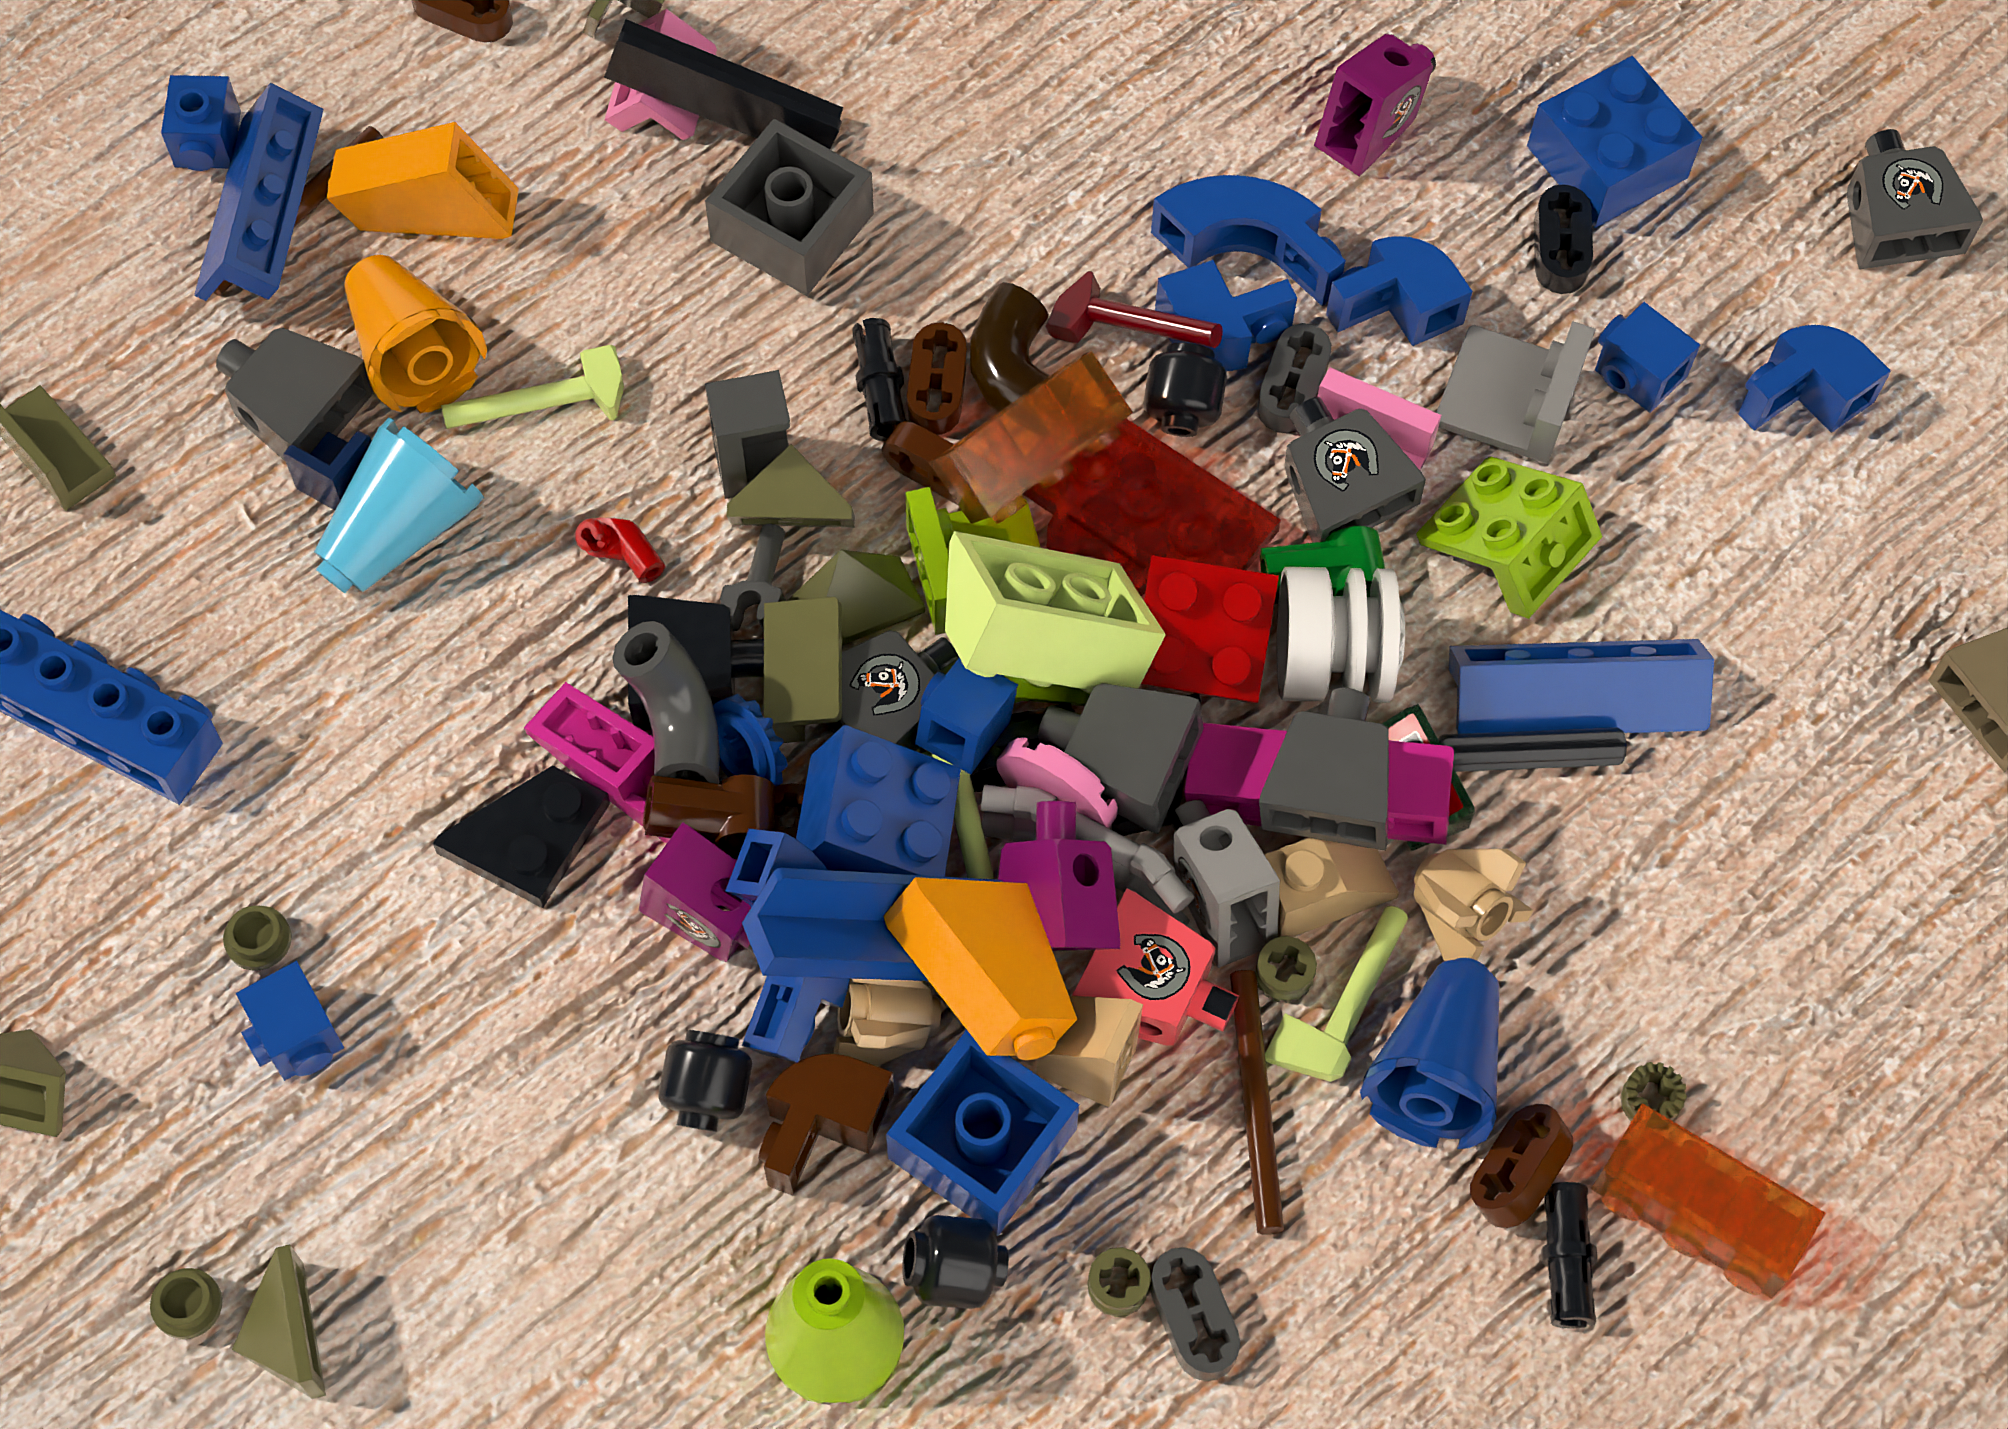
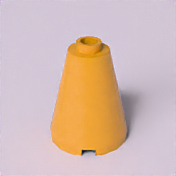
M373 255L355 264L346 276L345 292L369 383L378 399L391 410L399 412L402 411L398 406L416 407L419 413H426L442 408L441 405L453 403L469 390L478 378L474 369L480 355L484 360L486 358L487 347L483 333L477 324L463 311L392 257Z

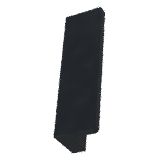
M625 19L604 78L756 139L770 122L776 119L826 148L831 149L842 124L840 120L844 108L842 106Z

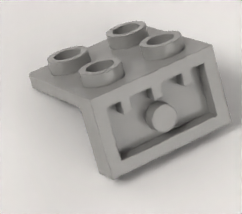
M1572 321L1565 343L1553 340L1550 349H1546L1476 325L1470 326L1436 412L1442 415L1438 428L1548 464L1596 328Z

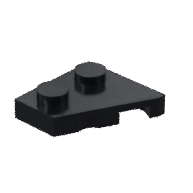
M552 765L438 835L433 842V846L438 855L544 908L610 805L607 792Z

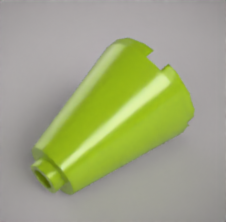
M832 1258L820 1259L809 1264L783 1288L771 1306L765 1329V1343L770 1363L784 1385L807 1401L822 1404L823 1402L851 1403L860 1401L882 1387L899 1363L904 1342L902 1314L888 1288L871 1274L842 1260Z

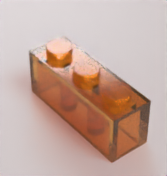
M1090 351L1066 363L929 463L971 524L990 517L998 524L1027 504L1021 494L1039 482L1043 489H1046L1073 471L1074 467L1069 459L1086 448L1090 455L1117 439L1121 433L1116 425L1131 415L1133 411L1094 353Z
M1643 1103L1628 1124L1591 1187V1190L1603 1196L1602 1201L1605 1206L1618 1216L1631 1221L1641 1219L1662 1232L1664 1241L1674 1250L1692 1258L1702 1256L1725 1270L1723 1273L1725 1278L1738 1289L1752 1295H1760L1762 1293L1771 1299L1789 1281L1826 1214L1824 1211Z

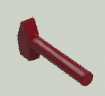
M1092 271L1086 272L1059 296L1045 325L1048 333L1053 338L1076 344L1081 341L1094 322L1216 348L1220 344L1223 335L1222 326L1218 323L1100 299L1101 288Z

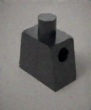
M628 595V630L642 622L655 621L663 624L685 648L698 667L713 705L720 700L735 695V678L764 677V639L734 640L731 609L726 605L643 595ZM628 683V706L632 723L643 731L651 730L649 717L636 691Z

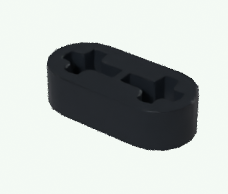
M1565 184L1554 185L1545 190L1540 197L1534 218L1535 273L1541 285L1551 292L1567 294L1579 290L1587 280L1593 260L1592 208L1590 200L1580 189ZM1555 209H1564L1567 218H1571L1568 228H1560V216ZM1559 250L1567 251V264L1572 267L1571 270L1561 269L1560 262L1556 260Z

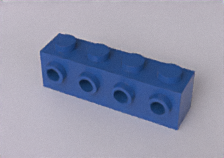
M0 610V712L180 805L223 745L211 721L213 718L211 711L187 695H180L176 700L160 692L158 684L137 669L128 667L124 673L107 664L106 658L100 652L84 642L75 640L72 645H69L55 638L54 632L46 624L29 614H22L18 619Z

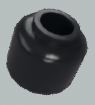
M1173 343L1167 346L1166 352L1157 354L1151 360L1143 404L1150 417L1162 422L1161 430L1164 433L1180 437H1193L1197 435L1198 428L1213 425L1220 418L1227 371L1221 362L1214 359L1215 353L1210 348L1193 343Z
M687 1030L685 1040L674 1041L668 1046L658 1099L666 1109L679 1112L676 1125L717 1132L719 1119L731 1120L738 1118L743 1113L751 1075L752 1059L745 1051L738 1049L739 1038Z
M943 1215L931 1216L923 1221L918 1231L912 1230L907 1235L902 1262L904 1284L913 1287L919 1301L927 1306L963 1309L981 1308L991 1296L993 1288L1003 1287L1005 1284L1009 1265L1008 1250L1005 1245L997 1244L995 1232L986 1220Z

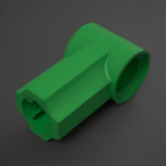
M1367 526L1343 528L1329 535L1325 542L1261 548L1260 553L1261 573L1279 575L1274 604H1278L1281 574L1284 567H1326L1332 583L1333 596H1343L1345 582L1350 569L1361 568L1365 576L1367 597H1370L1374 572L1377 568L1385 569L1378 531Z

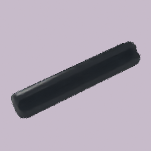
M1617 727L1443 734L1437 742V745L1450 746L1454 749L1452 772L1620 765L1623 763L1627 752L1624 731Z

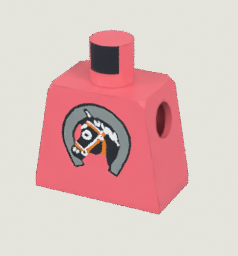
M1126 888L1117 906L1120 949L1095 950L1072 996L1132 999L1143 1004L1138 1038L1165 1046H1173L1188 1016L1223 1032L1233 1014L1239 995L1206 980L1212 968L1216 948L1210 941L1136 892Z

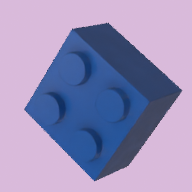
M1632 55L1538 104L1527 147L1558 185L1574 186L1585 193L1590 200L1592 208V226L1597 228L1688 179L1703 137Z
M844 725L810 757L796 839L810 849L827 870L945 877L961 768Z
M966 1029L886 1133L888 1159L971 1218L986 1220L993 1228L995 1235L998 1236L1077 1130L1080 1104L1012 1057L987 1056Z

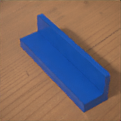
M270 83L243 117L194 293L195 297L207 301L223 280L267 300L278 290L323 108Z
M1699 639L1449 646V671L1457 684L1456 730L1458 734L1615 727L1622 729L1624 733L1705 731L1710 727L1714 658Z
M777 868L766 882L743 920L742 925L763 976L928 981L888 930L883 917L915 877L1003 881L995 879Z

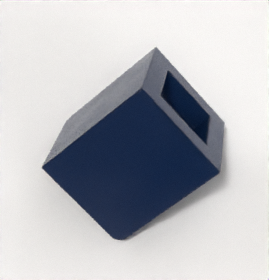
M357 431L349 442L327 432L310 454L291 444L283 453V457L296 489L336 510L372 440L369 435L361 431Z

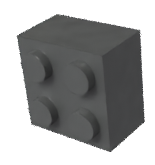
M773 119L705 200L710 242L808 296L873 216L872 172Z

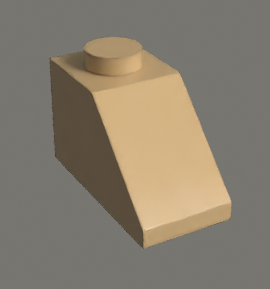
M1307 838L1264 854L1280 880L1278 937H1295L1397 899L1399 895L1378 849Z
M1069 996L1077 1020L1056 1042L1055 1048L1050 1053L1037 1059L1036 1075L1110 1107L1136 1051L1143 1004L1132 999Z

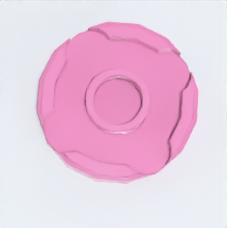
M1016 738L1008 743L997 759V771L1009 788L1017 789V785L1035 787L1056 796L1057 801L1076 802L1077 812L1110 828L1117 817V803L1114 798L1108 799L1106 802L1101 798L1100 795L1105 787L1093 772L1075 758L1049 744L1039 743L1037 748L1032 750L1027 748L1029 745L1027 738Z

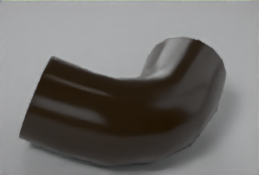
M1003 282L997 286L984 305L970 338L971 374L990 407L1018 428L1038 438H1043L1059 419L1066 404L1069 387L1066 383L1038 369L1029 358L1031 343L1048 319V312L1045 306L1024 288L1012 283Z

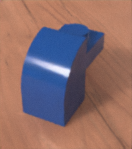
M1386 237L1372 242L1366 268L1362 266L1353 267L1342 273L1332 282L1326 316L1338 333L1386 311H1390L1411 345L1415 346L1463 325L1473 291L1452 260L1439 248L1426 241L1412 237Z
M1214 260L1158 278L1155 310L1220 324L1223 329L1221 342L1216 348H1208L1214 351V359L1221 362L1226 371H1235L1247 368L1251 344L1256 342L1259 344L1271 343L1279 339L1283 331L1293 325L1297 296L1288 279L1232 297ZM1168 338L1171 344L1189 343L1185 341Z
M1805 325L1792 328L1779 336L1768 362L1756 370L1746 382L1745 388L1748 390V393L1738 415L1755 431L1799 400L1832 433L1875 403L1891 370L1866 345L1845 331L1824 325Z

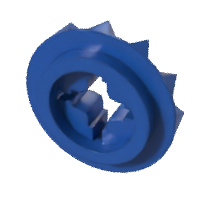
M739 694L715 703L713 708L718 724L719 766L727 777L741 774L756 775L768 779L775 787L782 784V771L788 764L787 759L779 748L784 741L776 736L772 728L773 719L762 716L760 705L755 700L746 701Z

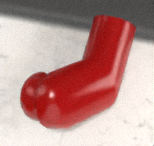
M605 517L588 518L582 521L576 528L575 540L579 548L597 558L625 561L641 583H648L657 579L666 568L665 563L639 526L630 520Z

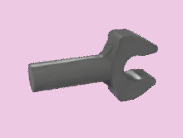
M765 524L762 526L747 580L733 585H725L722 588L720 601L721 604L731 609L734 631L740 629L744 620L745 610L752 605L759 604L757 620L764 632V603L786 601L782 590L772 586L785 537L784 529L778 525Z

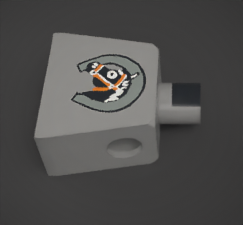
M1200 800L1189 801L1176 808L1170 816V823L1175 830V874L1194 896L1188 908L1202 937L1210 941L1216 948L1213 959L1215 964L1220 968L1260 952L1266 943L1274 938H1278L1280 880L1237 811L1226 809L1211 815L1204 802Z

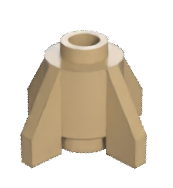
M1447 849L1441 853H1434L1428 856L1420 864L1414 877V897L1423 910L1444 961L1457 958L1478 960L1484 946L1472 937L1479 941H1487L1494 937L1507 921L1514 923L1529 920L1533 909L1506 892L1513 891L1527 862L1508 849Z
M850 979L843 1008L838 1007V1029L840 1035L845 1037L837 1036L833 1054L846 1055L871 1065L879 1066L913 1050H921L925 1046L928 1037H935L938 1033L941 1021L939 999L932 997L931 989L925 981Z

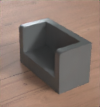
M779 370L705 384L713 445L725 499L735 497L789 446L786 430L790 428V417Z

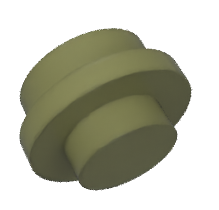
M248 906L236 912L228 922L223 935L224 948L230 959L237 966L252 971L264 970L276 965L287 954L292 939L291 929L285 917L276 909L268 906Z
M183 1268L166 1275L155 1287L150 1301V1312L155 1324L165 1334L177 1339H191L207 1332L219 1318L222 1309V1293L218 1284L209 1274L194 1268Z

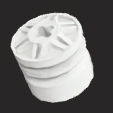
M1284 567L1279 587L1277 613V681L1281 700L1323 701L1329 688L1331 673H1341L1343 688H1351L1362 692L1365 673H1367L1370 696L1373 702L1390 703L1394 696L1397 675L1402 666L1405 647V616L1399 599V587L1395 571L1393 569L1377 568L1373 574L1370 597H1367L1364 572L1361 568H1351L1345 582L1343 596H1333L1332 583L1326 567Z

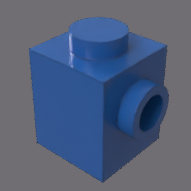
M170 75L161 134L175 168H188L195 171H205L210 168H229L241 115L229 76Z
M1643 302L1627 318L1621 314L1617 315L1603 330L1598 339V343L1603 347L1595 371L1602 375L1610 388L1618 393L1626 394L1651 413L1688 377L1700 344L1647 303Z
M958 658L947 674L939 671L928 683L921 698V712L915 744L971 775L1010 723L1018 684L1010 681L1004 675L996 674L994 677L977 675L966 669L961 659Z
M297 960L236 993L252 1023L251 1027L241 1031L249 1049L260 1067L272 1061L284 1081L295 1075L300 1077L307 1076L321 1070L332 1060L333 1054L344 1049L341 1040Z

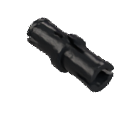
M869 318L863 320L866 335L863 334L862 325L859 323L855 324L852 328L859 361V370L855 375L857 390L860 393L863 392L866 401L870 436L878 441H886L895 430L894 425L897 426L899 423L907 421L900 390L904 385V375L900 366L897 367L894 359L890 324L881 318Z
M1576 1182L1553 1183L1544 1196L1547 1245L1542 1247L1541 1255L1542 1263L1548 1266L1551 1324L1560 1328H1584L1587 1325L1592 1326L1596 1324L1592 1288V1265L1598 1261L1597 1247L1590 1243L1588 1187Z

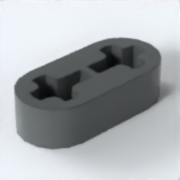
M1300 323L1292 325L1283 331L1261 385L1257 412L1261 422L1275 432L1287 434L1297 431L1289 417L1290 413L1302 402L1318 396L1319 386L1327 373L1332 344L1329 336L1321 328L1313 324ZM1301 347L1312 350L1306 359L1303 369L1293 367L1295 354L1300 351ZM1286 387L1296 389L1294 402L1291 403L1288 410L1277 407V403L1282 399Z
M1185 1247L1170 1249L1162 1254L1154 1264L1150 1282L1152 1299L1177 1361L1184 1372L1198 1380H1218L1228 1374L1236 1363L1240 1348L1238 1329L1214 1271L1205 1256L1194 1249ZM1180 1267L1185 1276L1193 1274L1198 1276L1199 1279L1194 1282L1192 1288V1298L1196 1306L1188 1309L1179 1289L1167 1291L1164 1285L1170 1281L1171 1268ZM1202 1320L1207 1335L1211 1339L1222 1337L1225 1341V1344L1220 1347L1217 1362L1210 1363L1205 1353L1193 1355L1190 1351L1195 1346L1198 1338L1197 1329L1194 1324L1195 1321Z

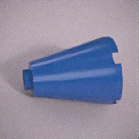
M1457 958L1440 963L1364 1076L1360 1094L1362 1100L1368 1096L1373 1103L1369 1114L1378 1124L1398 1137L1421 1146L1433 1148L1437 1147L1439 1138L1460 1139L1457 1149H1466L1486 1141L1494 1127L1497 1113L1500 986L1497 978L1481 962L1471 958Z

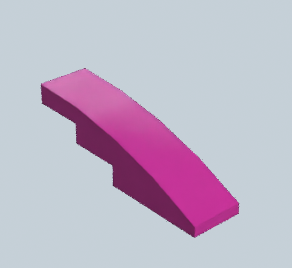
M565 682L525 725L524 729L527 735L580 779L607 792L612 804L643 826L647 787L651 776L654 775L655 754L653 737ZM658 837L660 840H662V841L665 842L666 844H667L668 841L671 839V838H665V837Z

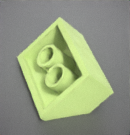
M954 531L949 542L945 632L966 669L983 677H994L996 674L1022 678L1042 687L1057 684L1080 688L1091 694L1093 687L1101 683L1139 688L1166 634L1120 563Z

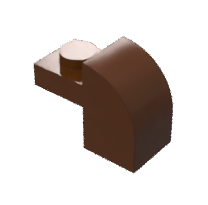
M840 1054L811 1056L785 1069L774 1080L766 1093L769 1116L783 1121L782 1124L777 1122L771 1123L759 1151L758 1159L765 1162L764 1170L767 1186L793 1196L819 1135L869 1154L894 1096L893 1072Z

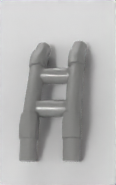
M984 785L981 811H984L982 820L984 836L1010 839L1013 842L1036 840V802L1057 801V797L1035 787L1017 785V789ZM1076 811V840L1105 841L1111 847L1115 888L1125 892L1126 888L1136 892L1187 926L1190 920L1182 910L1191 903L1194 896L1176 876L1175 868L1165 856L1147 844L1142 843L1139 845Z

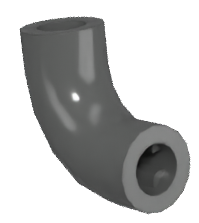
M650 621L642 622L632 627L618 641L612 658L614 668L636 691L648 714L654 739V776L718 784L720 764L718 724L711 696L698 667L685 648L663 624Z

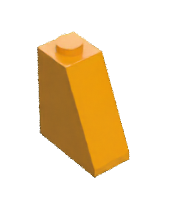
M456 122L336 149L331 177L328 181L326 199L360 231L504 239L512 236L519 188Z
M915 877L883 916L888 930L987 1056H1017L1021 1060L1038 1059L1050 1053L1055 1048L1056 1042L1077 1020L1027 883Z

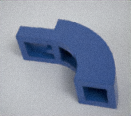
M1220 175L1195 179L1180 184L1154 198L1151 233L1188 268L1196 266L1203 260L1220 253L1248 252L1256 254L1278 265L1323 306L1329 301L1332 282L1344 272L1346 262L1338 247L1330 239L1320 237L1317 234L1322 209L1305 196L1284 185L1256 177Z
M749 829L725 891L742 899L752 907L775 869H827L810 849L790 835L783 832ZM767 976L741 1046L762 1055L798 1063L803 1048L808 1044L813 1035L815 1016L819 1005L825 1004L843 1008L850 978Z

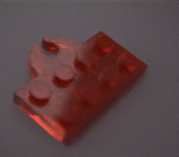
M1083 389L1009 472V486L1053 515L1047 527L1046 549L1120 563L1140 596H1143L1146 592L1152 555L1247 570L1260 555L1261 548H1266L1279 532L1281 519Z

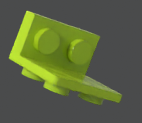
M1494 457L1484 459L1416 533L1421 546L1492 568L1510 613L1528 619L1603 537L1583 483Z
M930 487L905 492L907 532L935 635L946 633L949 542L954 531L1041 548L1028 502L1024 498L948 513L946 508L936 510Z

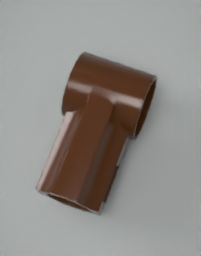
M741 774L723 779L719 784L652 775L647 787L643 813L645 835L671 838L681 823L684 822L730 857L738 859L749 829L774 831L776 787L768 779L756 775Z

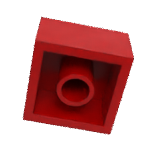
M1152 555L1144 602L1166 635L1140 685L1257 704L1279 575Z

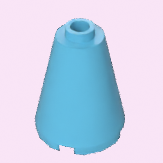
M388 417L381 427L379 426L314 550V553L323 560L316 568V571L343 593H346L352 585L364 592L473 511L484 496L473 483L466 489L456 481L454 477L459 472L456 467L403 426L399 431L395 421Z

